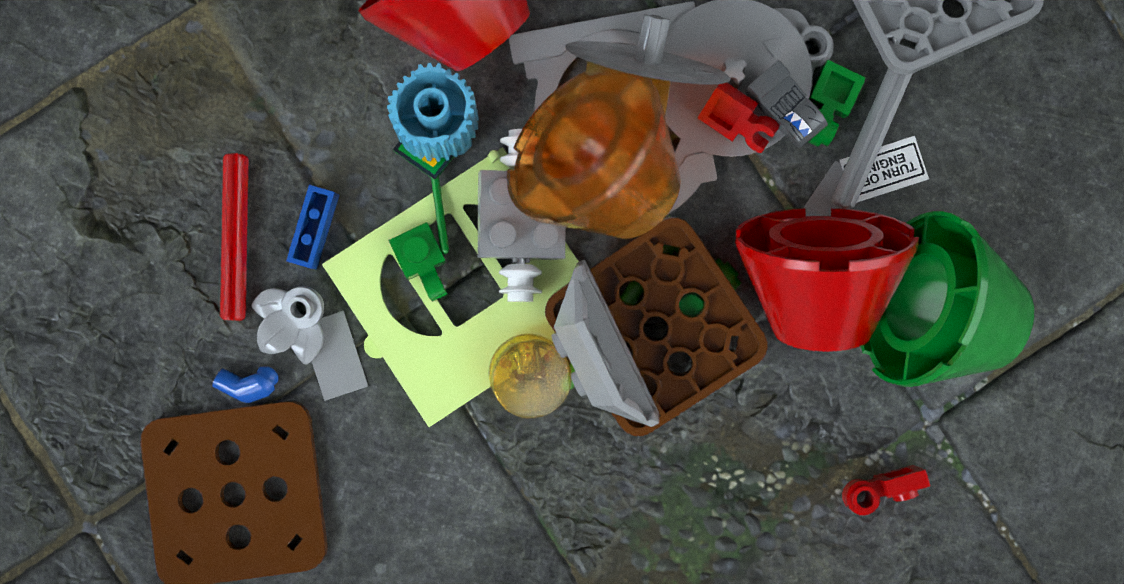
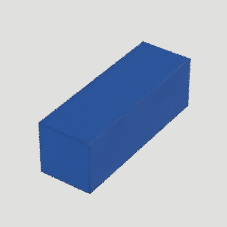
M308 186L286 259L287 262L317 270L339 194L316 186Z

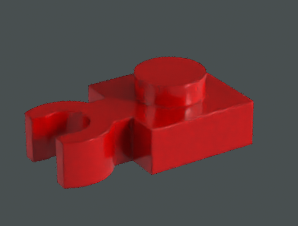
M727 82L716 87L697 117L732 142L739 133L745 137L746 144L758 153H762L769 143L758 131H762L773 138L780 127L775 119L769 116H757L754 114L753 111L759 103Z

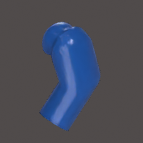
M268 366L260 367L256 374L241 378L222 368L215 377L212 386L241 402L251 403L268 397L275 390L274 385L278 382L279 377L277 372Z

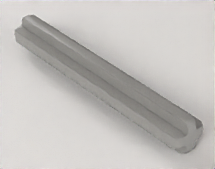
M888 68L831 198L832 203L843 209L855 207L913 73L907 75L897 74Z

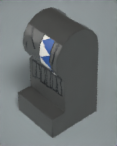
M780 60L748 85L746 91L748 97L759 103L757 106L766 116L775 119L779 123V130L796 147L802 148L828 126L822 113L806 98V94L790 77V72Z

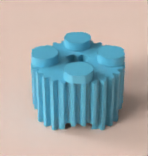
M428 63L425 68L422 64L418 65V70L411 71V77H403V84L399 82L396 84L398 91L393 90L392 96H388L390 105H387L390 113L388 116L399 141L402 142L404 148L413 156H417L419 159L426 156L427 161L430 162L432 158H436V161L440 162L442 157L447 161L450 155L457 157L458 155L465 154L472 146L471 138L476 137L475 130H478L479 127L477 122L479 121L478 110L471 87L467 86L465 79L460 80L458 73L452 75L451 69H443L440 63L436 67H433L431 63ZM438 109L441 111L439 115L432 117V110Z

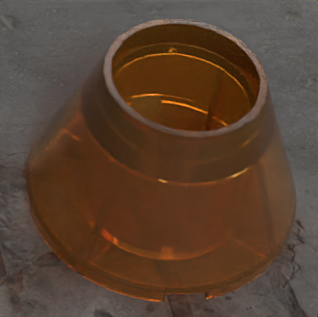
M605 67L607 71L589 76L584 71L565 82L549 95L535 110L521 130L513 147L518 152L514 171L511 169L507 170L508 192L514 205L527 217L537 222L621 239L634 238L653 229L666 217L677 200L681 186L680 171L660 96L656 86L649 77L634 75Z

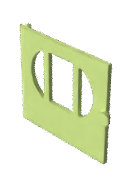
M503 147L499 150L490 151L487 158L441 187L444 216L451 214L477 254L478 231L463 208L465 205H478V172L480 170L513 171V169L500 162V158L507 155ZM433 193L322 264L369 335L364 341L365 352L372 358H384L428 427L506 377L511 367H521L536 357L534 354H530L528 356L518 355L516 358H512V354L520 349V347L528 345L535 349L539 355L544 349L554 345L551 335L555 332L546 319L545 306L549 297L554 292L570 282L574 268L579 262L566 242L565 259L563 260L530 259V263L526 264L534 265L542 271L541 275L533 278V287L542 291L540 294H533V302H508V294H504L503 298L458 327L454 326L438 300L432 302L429 299L420 277L412 278L409 280L441 328L442 335L426 336L410 331L402 326L389 312L382 296L381 273L388 255H393L400 266L388 241L389 239L426 222L430 226L437 221ZM481 258L500 289L507 287L508 278L499 274V271L503 268L497 259ZM503 355L508 356L510 359V363L507 366L499 364V358Z

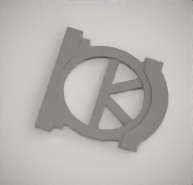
M693 1L513 34L509 37L513 64H524L526 78L538 81L534 105L536 131L538 137L543 139L540 145L555 173H566L565 209H569L587 220L610 226L641 225L653 222L676 210L693 195L700 184L717 180L713 154L698 150L680 139L675 152L669 153L641 121V119L662 116L655 98L554 117L553 111L559 82L567 68L578 58L566 50V44L577 41H598L637 46L644 14H653L670 19L669 30L678 19L695 8ZM620 123L658 165L659 171L642 181L630 184H612L601 180V175ZM600 127L587 167L581 170L564 151L558 135Z

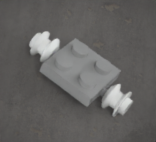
M530 129L509 130V136L500 139L502 144L509 146L508 154L501 157L500 162L513 169V171L480 170L478 172L477 258L512 259V263L516 264H509L499 271V274L508 278V286L499 290V293L508 294V302H533V294L542 293L541 290L533 287V278L541 275L542 271L534 265L526 263H530V259H565L566 173L530 172V169L543 161L541 157L534 154V146L541 144L543 139L534 137V131Z

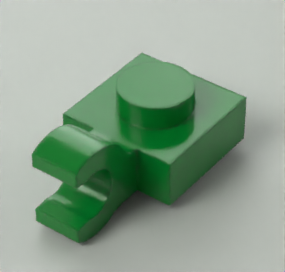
M427 222L388 240L407 280L419 276L432 302L448 295L435 269L446 263V260Z

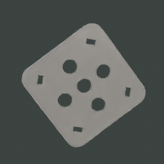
M853 0L884 63L893 72L907 75L1029 22L1040 12L1044 0H1011L1010 3L1005 0H957L964 8V15L959 18H951L945 14L942 8L943 1L945 0ZM903 38L915 42L916 46L912 49L899 43Z

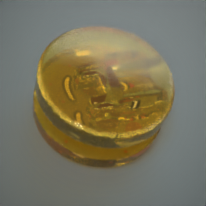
M520 334L503 342L493 354L488 372L489 382L498 402L508 412L522 418H539L556 410L566 399L572 380L570 375L571 368L566 357L561 358L551 340L537 334Z

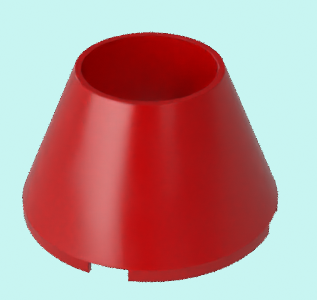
M366 0L358 10L364 17V20L456 72L470 67L499 47L523 25L530 15L527 0Z
M805 208L788 209L758 215L741 223L736 229L735 244L775 337L789 346L811 351L832 352L860 347L870 340L918 249L919 237H914V228L911 225L883 214L854 209L831 208V216H805Z

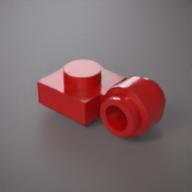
M910 465L874 475L871 480H851L843 489L842 499L845 506L858 515H869L878 508L880 497H892L895 502L910 500L919 495L918 490L930 487L926 469ZM865 491L864 500L858 503V494Z

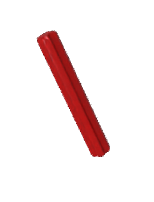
M239 153L225 154L223 157L220 317L223 320L240 321L246 317L249 159L244 154Z

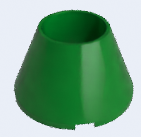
M932 211L918 215L906 222L914 228V237H919L918 249L873 335L867 343L861 346L862 353L870 355L875 366L872 371L888 383L903 387H913L996 370L1011 363L1025 347L1033 327L1034 303L1028 288L978 231L964 218L944 211Z

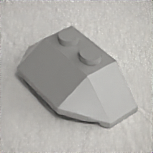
M584 259L578 262L574 268L554 325L556 333L551 336L555 348L561 358L569 357L575 370L570 374L573 384L581 397L584 395L588 396L592 406L650 427L659 424V411Z

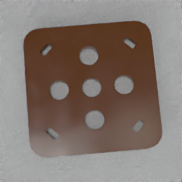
M679 217L665 218L590 268L624 341H627L633 349V360L659 411V424L652 427L611 413L626 433L633 436H644L653 432L757 365L765 357L768 342L762 329L697 233L686 220ZM663 246L680 247L679 254L664 253ZM636 281L642 285L644 296L638 303L628 304L621 299L619 289L625 282ZM569 283L554 292L549 297L545 306L546 319L555 333L554 325ZM695 292L703 298L704 307L698 314L687 315L680 310L679 301L684 294ZM659 316L667 322L668 331L663 337L653 339L645 334L643 325L650 317ZM732 335L738 336L736 350L729 349ZM683 351L691 357L692 365L687 372L675 373L669 369L667 361L672 353Z
M296 401L277 402L161 418L151 421L145 426L141 434L140 443L156 571L164 584H215L303 572L316 568L324 560L327 554L328 543L312 419L304 405ZM277 426H280L289 433L287 438L275 430ZM172 439L179 443L172 453L169 451L164 452ZM224 440H231L239 446L240 456L233 464L222 461L219 456V446ZM270 477H280L286 482L288 487L287 494L283 499L274 500L268 496L265 488ZM236 482L244 488L245 499L241 505H231L225 500L224 489L228 483ZM187 488H195L202 494L203 505L198 511H190L183 505L182 495ZM236 524L243 525L249 530L251 539L248 546L242 548L232 544L229 538V531L232 526ZM298 534L303 539L294 549L290 543ZM184 551L193 558V561L188 565L177 554Z

